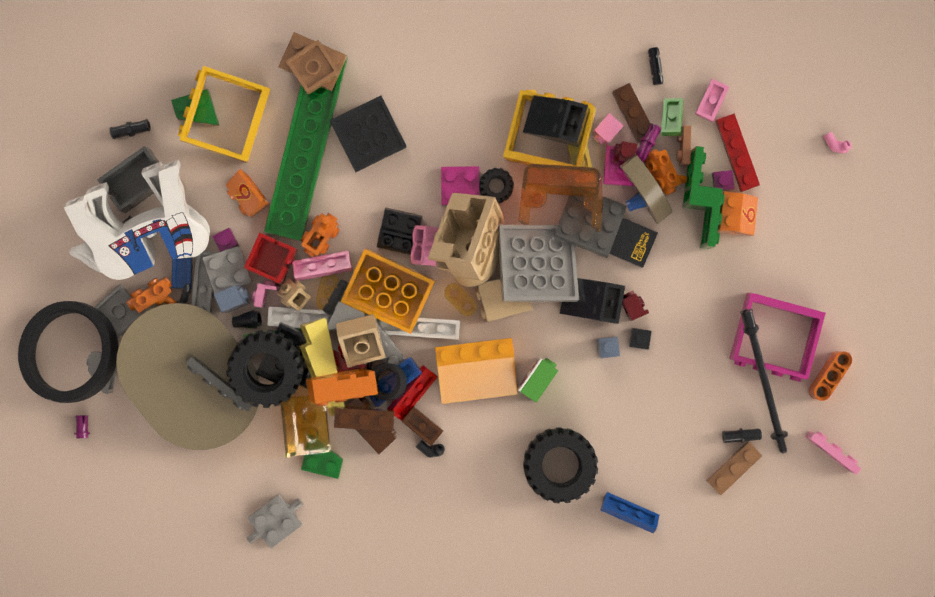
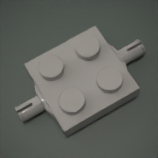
M278 494L250 515L248 520L254 526L255 532L247 537L249 543L252 544L258 538L265 540L270 548H273L302 526V522L295 513V510L303 505L301 499L298 498L292 504H289Z

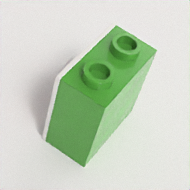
M538 357L518 386V391L537 403L559 371L555 368L557 364L548 358L543 360Z

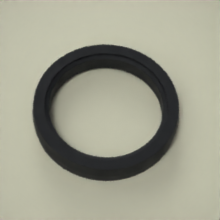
M61 301L50 304L31 318L21 335L18 347V363L23 379L31 390L50 401L74 403L89 399L106 386L115 371L119 347L118 337L106 315L91 305L77 301ZM77 313L88 318L97 328L102 343L101 360L97 370L85 384L73 390L60 391L48 385L41 377L36 365V347L40 335L49 323L62 315Z

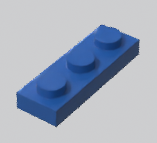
M412 357L407 358L398 365L405 372L407 385L422 374ZM391 371L378 381L382 392L390 393L395 389L397 379L394 372ZM373 395L369 396L375 407H379L387 401L380 400Z
M606 492L600 509L602 512L648 532L654 533L657 529L659 514L609 492Z

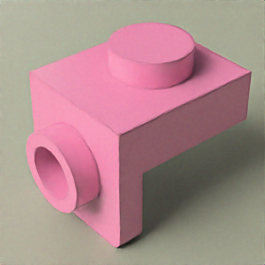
M264 281L263 284L258 283L257 291H254L252 295L254 306L265 308L268 289L279 291V287L275 286V282Z

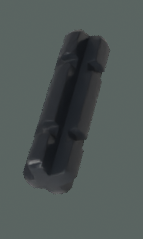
M653 47L648 50L649 57H651L649 61L651 75H653L652 82L653 85H661L664 80L663 75H661V59L658 57L660 52L658 47Z
M340 280L337 284L338 288L334 289L328 300L329 303H326L323 308L326 314L333 315L338 302H341L344 291L349 284L347 281Z

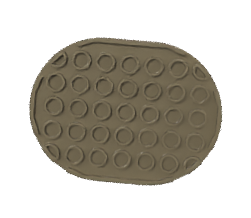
M185 303L160 305L141 314L125 331L118 347L116 361L120 384L128 398L154 430L170 443L191 450H208L223 446L244 432L253 420L258 408L252 406L248 412L244 408L243 410L238 409L233 404L234 401L231 398H224L218 393L219 389L217 387L207 385L202 380L203 376L199 373L194 374L187 368L186 360L192 354L228 382L230 379L226 373L228 369L227 362L238 342L223 323L207 310ZM250 359L248 362L249 373L259 382L256 368Z

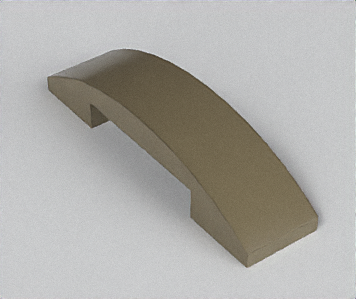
M636 154L620 166L628 180L633 183L648 207L647 210L657 224L673 213L660 186Z

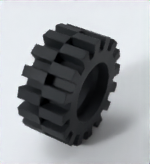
M502 168L489 169L480 179V193L482 196L495 197L498 203H502L509 199L513 192V178L509 175L508 171H504ZM495 178L502 180L504 183V189L499 193H494L489 188L490 181Z

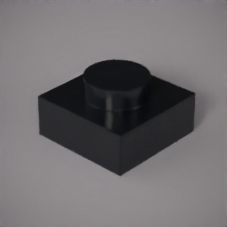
M632 328L629 347L649 350L652 331Z

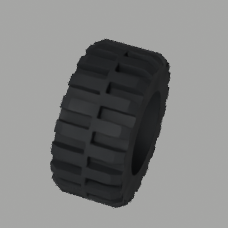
M259 330L255 334L250 333L246 335L243 340L239 341L228 359L226 373L230 377L228 381L230 387L234 386L235 388L234 394L236 396L241 395L243 402L251 401L254 407H258L259 404H262L263 408H269L271 404H274L276 407L281 405L282 401H288L291 395L295 394L304 373L303 356H300L301 350L298 346L295 347L293 345L294 341L291 338H284L285 334L281 332L275 334L274 330H268L267 332ZM257 353H269L276 356L284 367L283 377L274 384H263L256 381L248 370L250 358Z
M562 427L547 429L545 432L536 435V438L529 443L527 451L525 450L523 461L525 476L533 491L544 500H551L553 503L558 504L560 502L571 503V500H578L581 498V495L587 494L590 491V486L594 485L596 481L595 476L598 474V459L589 441L580 433ZM556 447L570 449L578 459L576 475L564 483H556L549 480L542 469L544 456L548 451Z

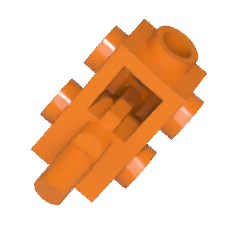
M655 149L648 153V158L644 160L646 167L666 196L676 192L675 188L687 182V176L677 175L666 149L659 152Z
M323 213L320 216L317 215L312 221L313 227L310 232L306 231L301 238V241H303L301 246L305 248L303 251L311 257L314 255L319 256L320 254L324 255L330 246L327 243L331 237L335 239L340 231L338 228L340 224L336 222L338 219L330 213L327 215ZM314 240L319 241V245L317 247L313 246Z
M166 277L159 280L154 278L149 281L147 288L135 290L130 294L131 298L126 302L132 312L136 310L137 313L142 312L154 303L157 305L163 302L166 304L176 303L174 299L168 296L172 292L170 290L172 285Z

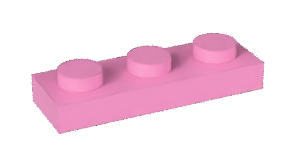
M349 250L292 261L295 281L352 271Z
M810 431L807 434L806 438L849 472L857 475L861 470L856 465L858 463L857 460L850 455L847 457L841 453L843 450L836 444L830 445L826 441L827 437L822 433Z

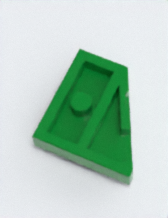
M208 89L203 90L193 122L219 126L210 91ZM190 94L171 100L178 120H186L183 115L186 106L190 107L191 105Z
M310 433L301 470L338 479L343 459L326 444L322 443L314 434Z

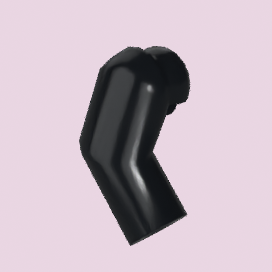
M423 440L416 446L428 458L439 457L445 451V447L442 444L429 446Z

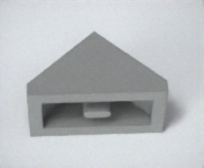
M338 302L329 321L328 330L336 328L337 323L364 317L366 313Z

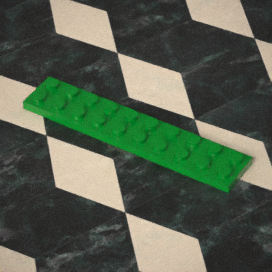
M348 56L332 91L319 87L308 95L303 86H300L264 229L266 233L301 241L304 235L331 128L330 120L334 116Z

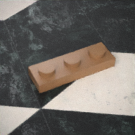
M747 441L706 481L719 495H722L762 455Z

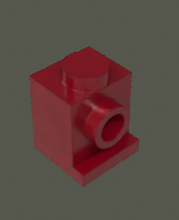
M622 141L620 144L616 143L612 163L624 164L636 154L638 144Z
M634 291L624 294L622 306L629 321L649 313L648 309H643L645 304L641 296H637Z

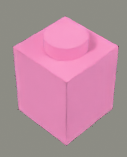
M609 113L592 134L595 135L594 139L602 145L604 143L607 146L624 125Z

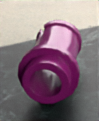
M76 415V433H74L76 439L88 438V434H90L88 432V415Z

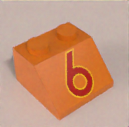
M239 169L226 184L229 189L226 191L233 201L235 199L240 204L238 208L244 216L253 217L270 204L250 176L242 169Z
M722 192L725 195L723 206H720L722 222L721 225H718L717 232L754 236L758 197L743 193Z

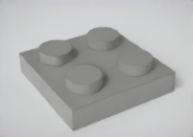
M240 246L202 257L213 294L235 285L242 286L251 283L248 270L244 268L245 261Z

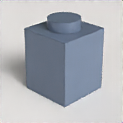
M618 337L596 339L598 358L620 356Z

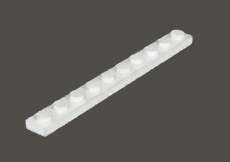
M269 307L267 326H279V323L282 322L293 328H300L301 324L322 318L326 319L328 325L332 315L326 314L323 310L301 309L299 312L295 308ZM375 318L388 335L459 340V320L418 318L412 333L409 334Z

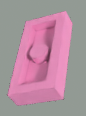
M711 79L695 115L713 122L729 86Z

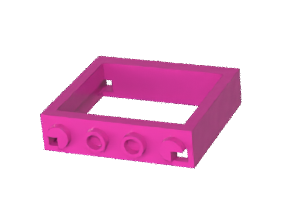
M747 293L742 310L748 309L749 311L753 302L813 319L799 372L764 362L765 368L771 370L772 375L782 377L783 374L790 375V380L801 382V379L808 380L826 313L759 294ZM740 316L729 359L734 360L735 365L745 367L746 364L753 365L752 369L758 371L754 359L739 356L744 336V324Z

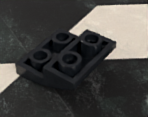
M386 207L377 247L411 255L414 245L413 231L415 226H421L423 216Z

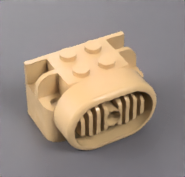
M452 193L444 216L441 217L438 232L434 235V242L428 259L436 261V265L440 270L450 271L453 278L463 286L474 287L481 285L495 271L499 260L498 226L503 225L504 216L496 198Z

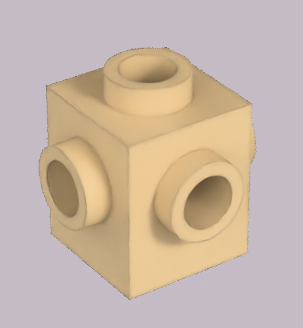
M289 278L277 292L282 298L280 301L288 308L292 306L299 312L311 298L304 290L306 286L298 280L293 282Z

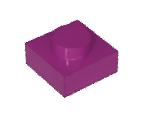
M732 170L712 173L714 188L723 189L722 191L735 189Z
M227 228L212 236L220 252L239 245L231 228Z

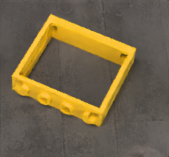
M203 66L202 70L198 69L195 81H198L196 89H191L189 99L192 100L191 105L185 108L183 115L186 118L185 124L180 125L177 136H180L179 140L181 142L247 163L270 88ZM207 76L260 93L242 155L188 137Z
M533 89L520 90L503 154L504 159L579 177L596 113L595 106L587 103V101L581 102L589 106V113L576 164H567L514 151L526 101L531 102L533 95L556 98L551 93H544L542 95L537 94V91ZM563 97V99L574 101V99L570 97Z

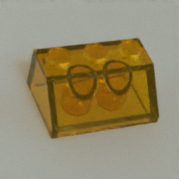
M309 396L291 397L286 402L282 401L281 414L285 456L294 457L331 452L326 405L316 406V404L309 402Z

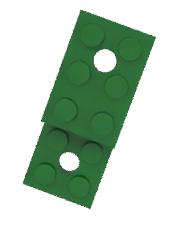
M696 146L691 150L690 164L687 166V182L685 183L682 208L705 211L700 248L711 249L719 243L720 233L717 230L718 225H721L722 222L720 206L724 204L725 195L722 194L723 189L699 186L704 178V172H701L702 164H705L706 153H704V147Z

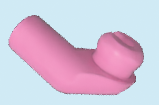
M832 132L823 136L833 152L847 153L852 147L851 143L847 140L844 142L837 141Z

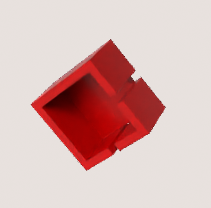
M259 232L244 268L279 284H283L290 269L286 266L287 264L292 265L298 249Z

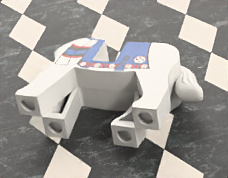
M179 160L165 165L162 162H158L143 168L142 176L163 207L143 212L125 223H122L110 208L108 200L109 186L107 182L88 189L86 195L66 202L64 209L77 235L85 241L72 247L69 250V254L82 261L91 269L116 280L129 278L154 266L157 252L150 237L155 236L158 231L172 259L191 258L200 255L208 245L210 227L207 220L186 203L184 187L179 176L181 166ZM87 202L89 203L91 212L88 209Z

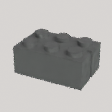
M144 146L97 180L100 184L107 182L109 186L108 194L111 195L110 199L120 212L127 213L154 194L141 173L143 168L156 164L159 160L151 149Z

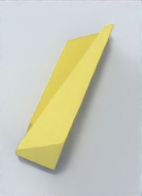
M322 318L301 324L300 328L307 343L299 347L311 378L337 373L326 319ZM328 402L326 407L329 415H335V406L344 407V402Z

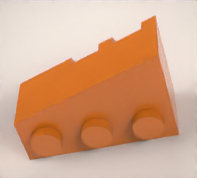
M363 368L306 379L309 402L316 404V406L328 405V402L332 401L344 402L351 398L357 399L378 394L375 371Z

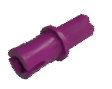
M651 123L644 138H641V144L636 152L641 161L646 159L651 148L655 146L654 142L661 131V127Z

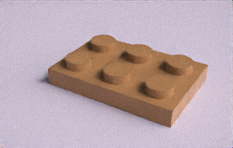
M294 32L278 67L295 75L286 60L315 41ZM322 44L339 72H341L347 55ZM338 76L321 87L332 91Z

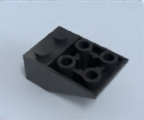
M533 95L523 133L579 147L589 113V106L571 100Z
M577 278L579 300L577 302H561L559 314L619 324L625 286Z

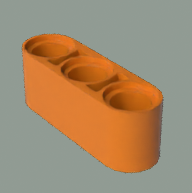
M846 351L833 352L811 384L809 395L815 400H828L851 366L852 356ZM840 355H843L844 362L840 365L838 363V357ZM829 371H832L834 377L829 381L827 374ZM819 387H822L823 394L818 397L816 391Z

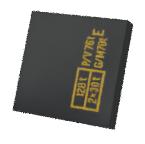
M622 218L610 255L643 268L658 232Z

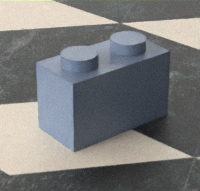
M235 285L214 294L221 312L230 313L250 304L248 300L251 299L247 288L244 289L243 286Z

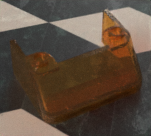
M530 164L525 168L518 216L520 223L529 225L531 208L544 206L547 201V194L584 196V207L588 211L593 212L591 227L596 232H600L603 189L602 176L596 168Z

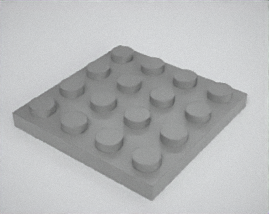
M558 225L498 226L502 302H577L579 300L575 245L553 237Z

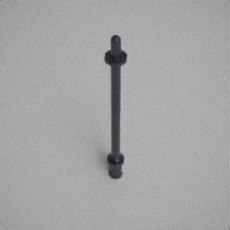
M745 309L740 311L744 324L743 332L750 339L774 433L770 436L771 439L777 440L779 451L784 454L787 452L784 438L788 436V432L781 429L756 334L759 326L755 323L753 309H749V311Z

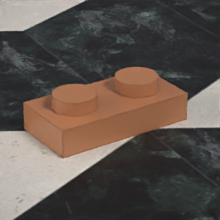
M692 125L682 126L681 136H677V142H680V150H677L676 155L679 166H688L690 164Z

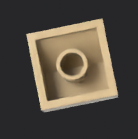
M374 314L336 324L338 340L347 367L386 358Z

